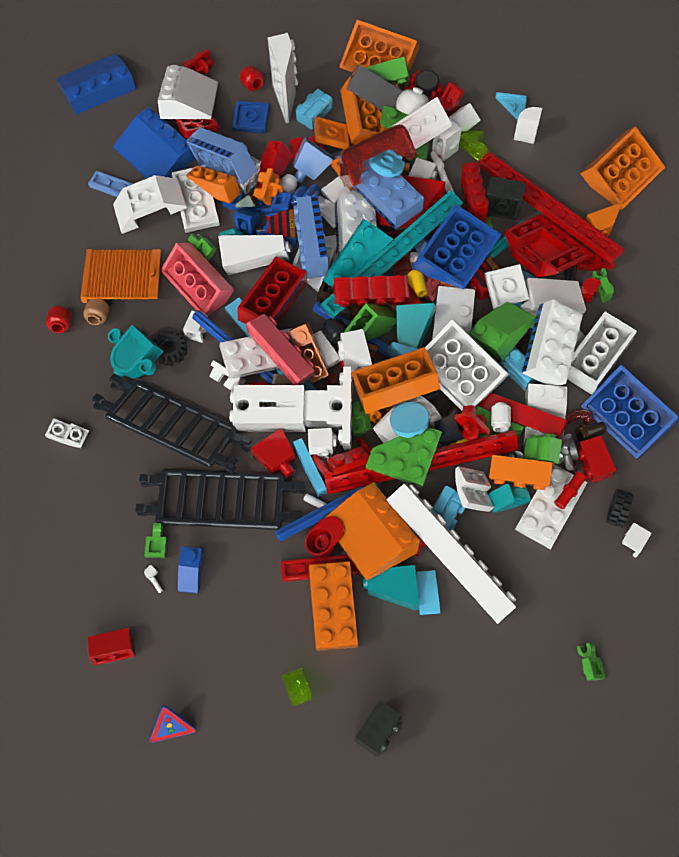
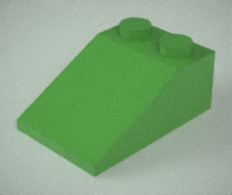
M506 302L481 318L468 334L490 355L503 361L535 322L536 316Z

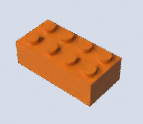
M425 347L351 372L355 389L366 414L440 389L438 373Z
M350 561L309 565L316 651L358 647Z

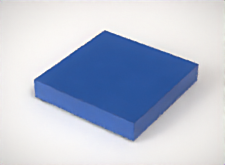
M236 101L232 126L233 132L266 134L270 104Z

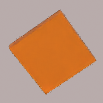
M315 117V142L348 150L349 135L347 124Z

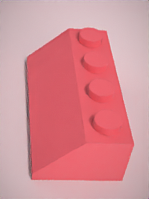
M176 243L160 270L196 311L200 310L208 316L226 304L234 291V288L192 243Z
M263 314L249 321L246 324L249 335L293 385H302L314 375L315 371L313 368L315 366L309 359L305 360L301 356L302 351L296 345H291L288 341L290 338L283 330L280 332L276 328L277 323L271 316L267 317Z

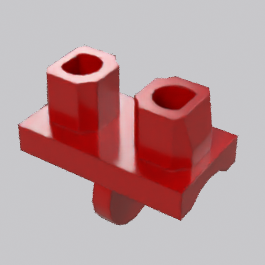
M208 49L203 52L199 51L190 61L186 60L183 63L184 67L200 74H207L209 68L215 65Z
M473 405L463 406L462 413L455 414V420L464 429L462 434L466 440L477 439L479 434L489 435L490 429L485 425L486 418L480 414L475 415L476 408Z

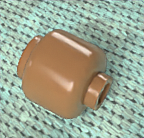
M90 299L85 306L83 316L89 324L101 325L107 320L110 307L103 299Z

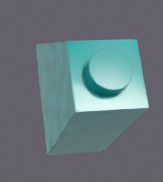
M434 303L396 305L397 343L420 349L437 310V305Z
M415 565L391 567L368 581L362 576L363 589L367 588L368 595L412 610H419Z

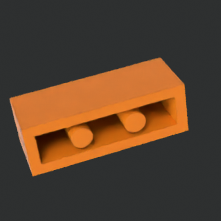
M492 455L489 479L494 480V484L505 485L506 482L514 483V487L525 488L526 485H533V489L545 491L546 487L550 488L553 463Z

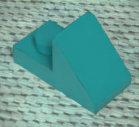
M507 483L488 494L494 506L492 509L493 514L531 502L526 486L525 488L510 487Z

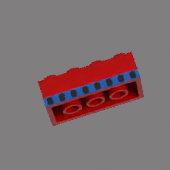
M275 257L237 307L238 320L247 324L249 321L265 314L267 317L271 316L278 325L306 286L307 272Z

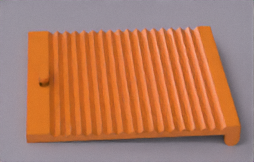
M87 249L81 301L86 303L87 299H158L161 249L148 251L146 249L141 251L139 249H120L116 251L114 249Z

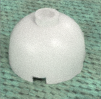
M413 87V90L407 89L399 95L395 107L397 110L410 115L427 104L429 100L423 94L422 89Z

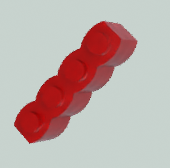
M476 162L463 163L460 185L463 189L466 209L471 215L486 224L489 202L485 197L486 191L482 185L483 179L479 174V165Z
M408 276L341 277L334 278L332 282L334 304H339L340 307L350 306L351 303L358 306H364L365 303L385 305L387 302L401 305L410 297Z

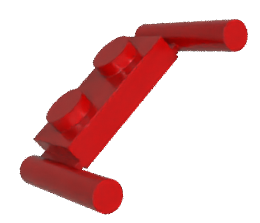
M358 437L356 442L360 446L359 448L327 458V463H324L317 454H311V458L325 478L330 479L333 475L367 464L372 448L362 437Z

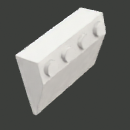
M288 33L268 37L273 88L285 122L289 123L296 95L295 86L298 85L295 75L297 70L294 64L296 62L293 52L295 50L293 39L290 40Z
M167 66L158 97L160 119H212L218 82L184 66Z
M451 320L425 347L438 373L440 390L461 410H463V406L473 405L476 407L509 375L454 320Z

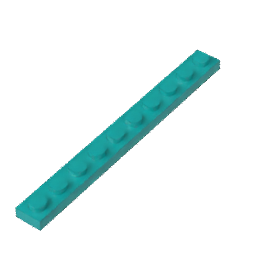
M450 190L351 278L375 277L385 274L445 220L455 204L460 207L463 202ZM333 294L321 303V307L333 319L346 308L340 307L339 304H334Z

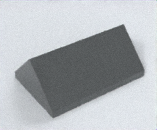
M361 65L355 66L347 86V90L382 110L384 105L394 108L399 95L403 92Z

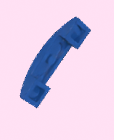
M240 191L241 194L230 204L223 202V206L237 211L241 208H236V203L247 195ZM277 192V196L273 197L271 206L257 199L261 208L246 209H253L260 214L286 211L289 208L292 193Z

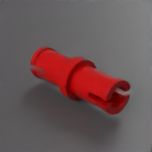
M576 471L569 483L563 486V491L553 503L558 508L564 510L570 500L577 496L578 489L586 481L587 477L581 472Z

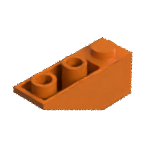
M198 165L192 168L186 175L188 179L217 200L230 204L241 194L236 177Z
M309 322L291 329L289 334L294 345L302 351L301 356L305 360L309 359L315 366L313 368L315 371L314 375L310 377L311 382L314 383L329 376Z

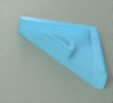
M496 92V99L518 120L520 113L526 109L527 96Z

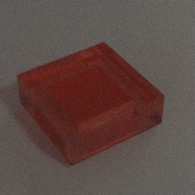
M410 259L397 262L393 266L395 276L408 275L412 271Z

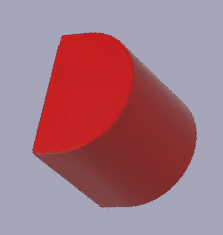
M588 278L584 281L581 288L584 302L588 304L591 302L598 291L601 283L600 280Z

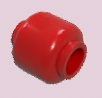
M247 66L240 74V81L249 91H257L264 83V76L256 67Z
M62 306L50 308L47 312L46 326L54 333H62L69 329L71 323L70 311Z

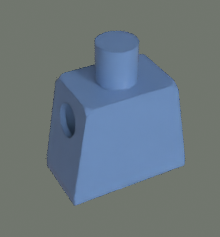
M304 137L293 161L294 167L298 169L294 177L300 183L303 182L306 176L315 180L331 164V161H333L332 155Z

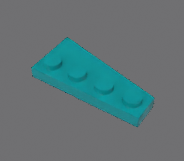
M363 218L323 278V281L333 287L332 282L334 278H351L380 253L393 238Z

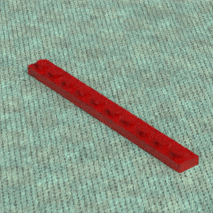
M488 152L478 161L479 167L493 177L526 183L523 200L612 264L623 254L624 248L491 152Z
M513 430L436 448L429 471L491 457L492 455L517 451V434ZM366 465L333 475L330 479H326L324 476L328 495L367 486L373 482L376 484L396 479L366 469Z

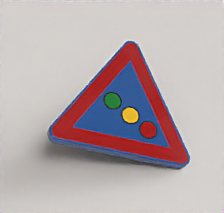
M163 705L149 741L154 743L196 732V728L168 706Z

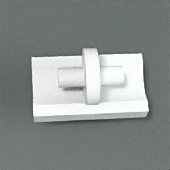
M213 360L211 366L214 368L211 371L210 377L220 382L224 374L228 376L226 367ZM228 376L224 386L234 391V385H243L246 380L241 377L229 379Z

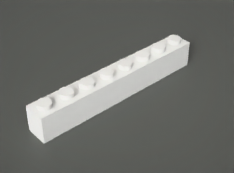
M403 484L387 499L389 504L498 624L516 608L517 604L515 601L517 599L511 592H505L500 587L503 584L495 575L491 577L488 574V567L481 560L477 561L472 556L474 552L467 544L463 546L459 542L460 536L453 529L449 531L445 526L447 522L439 514L436 516L431 511L433 507L426 499L423 501L417 495L419 491L412 484Z

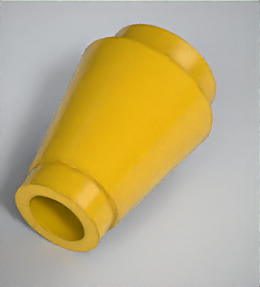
M417 269L412 270L407 275L408 283L418 297H424L428 293L425 276Z

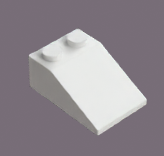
M529 383L525 392V405L565 419L567 387ZM524 426L523 445H525L526 438H532V435L544 437L545 434ZM563 431L562 436H561V438H560L561 440H563L564 431Z

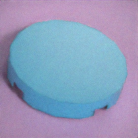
M383 148V150L375 149L372 151L369 164L377 173L387 177H395L403 172L405 161L403 162L401 155L394 150Z
M414 402L402 403L391 412L389 418L393 431L401 437L410 438L418 433L420 435L429 425L428 411L424 406Z

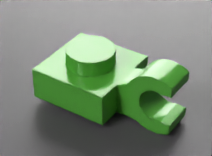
M190 234L188 241L209 262L217 248L206 237H202L199 234L196 236Z
M602 268L600 272L602 276L597 275L596 271H593L592 278L600 280L601 283L597 292L602 302L605 303L610 301L614 293V287L606 277L607 271Z
M359 401L352 403L354 411L352 432L354 436H360L371 430L370 418L365 413L362 404L359 405Z
M153 523L152 536H146L144 555L146 558H166L168 539L167 537H162L164 531L162 523Z
M586 643L587 652L584 646H577L579 655L585 658L582 659L587 681L605 679L601 659L596 657L595 645L593 643Z

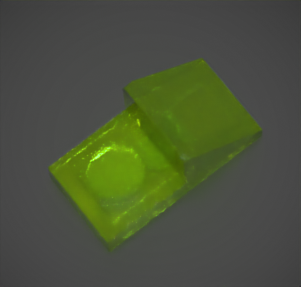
M461 131L459 146L478 161L488 152V148L482 143L484 131Z
M301 668L282 675L292 706H297L313 698Z

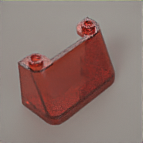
M400 124L394 125L344 149L340 154V177L344 187H354L360 184V176L366 171L363 161L388 149L394 150L396 155H401L402 159L407 158L411 160L417 157L418 154L407 128Z

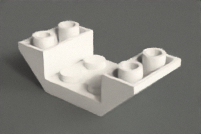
M156 175L123 188L113 204L122 234L138 228L137 218L165 207L170 214L187 208L178 179Z

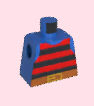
M294 209L266 215V225H256L257 235H283L285 241H288L293 248H296Z

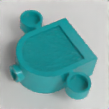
M131 325L125 334L117 328L109 332L108 340L115 344L110 356L114 374L118 375L121 379L124 375L134 379L144 374L149 376L155 372L156 364L154 362L163 353V350L142 330Z

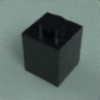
M455 414L434 422L435 430L442 432L439 441L443 444L449 445L464 439L462 434L464 429L455 420Z

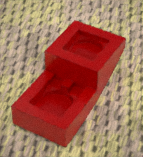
M596 252L593 253L592 257L575 265L576 270L601 271L602 268L605 270L615 268L614 262L612 264Z

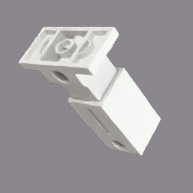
M343 367V373H340L341 385H327V390H305L304 385H234V391H231L230 395L231 403H233V410H230V422H233V426L236 427L238 432H276L279 429H282L283 432H306V427L332 428L333 432H339L340 445H343L344 451L352 450V368Z

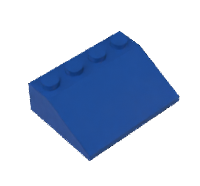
M116 53L56 78L75 115L136 90L130 71Z
M150 107L133 119L113 146L146 179L155 175L172 178L171 172L181 171L196 159L186 139L167 122L160 119V116Z
M455 204L422 250L413 267L430 278L465 289L501 234Z
M622 365L581 405L598 423L603 422L606 431L636 459L643 455L679 421L678 415Z

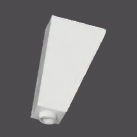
M283 235L218 236L222 266L228 275L270 265L275 257L284 261L289 260L288 252H291V248Z

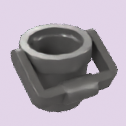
M566 434L561 444L559 463L564 462L567 470H575L579 456L571 434Z

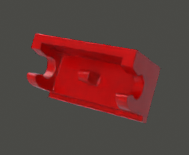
M129 628L87 637L89 658L94 666L135 657L133 637L130 635Z

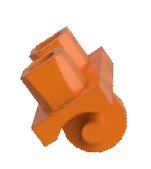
M268 168L267 172L259 173L258 181L263 185L262 188L254 190L253 196L263 201L266 205L271 206L273 197L277 196V192H283L284 187L280 185V176L275 174L273 169Z

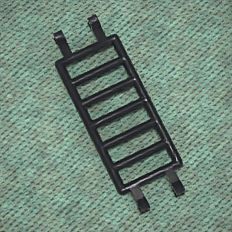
M113 374L110 377V381L113 382L110 388L124 392L115 404L105 400L98 393L92 398V401H95L93 408L106 411L105 418L209 468L215 463L233 474L236 470L235 464L237 459L222 455L227 445L231 442L247 453L251 449L250 443L252 438L237 434L238 430L232 424L138 380L130 384L122 380L118 375ZM137 388L146 392L125 419L115 415ZM153 396L162 400L141 427L132 423ZM169 404L178 407V410L158 435L148 431ZM186 411L195 415L175 442L165 439ZM202 419L212 423L191 451L182 447ZM218 427L228 430L225 437L208 459L199 455Z
M168 468L162 470L161 476L140 474L139 482L142 483V487L160 486L157 506L136 504L135 512H138V516H156L155 522L162 523V525L278 530L281 528L282 522H293L302 517V511H282L284 492L304 494V481L285 482L283 474L234 472L231 474L228 471ZM169 476L180 477L176 517H164ZM188 477L200 478L195 518H183ZM207 478L219 479L215 519H203ZM227 479H238L234 520H223ZM246 480H258L254 521L242 520ZM265 481H277L274 522L262 521Z

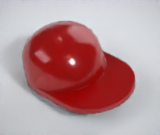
M333 516L320 520L306 536L305 547L307 551L317 558L331 555L335 545L344 534V526L341 520Z

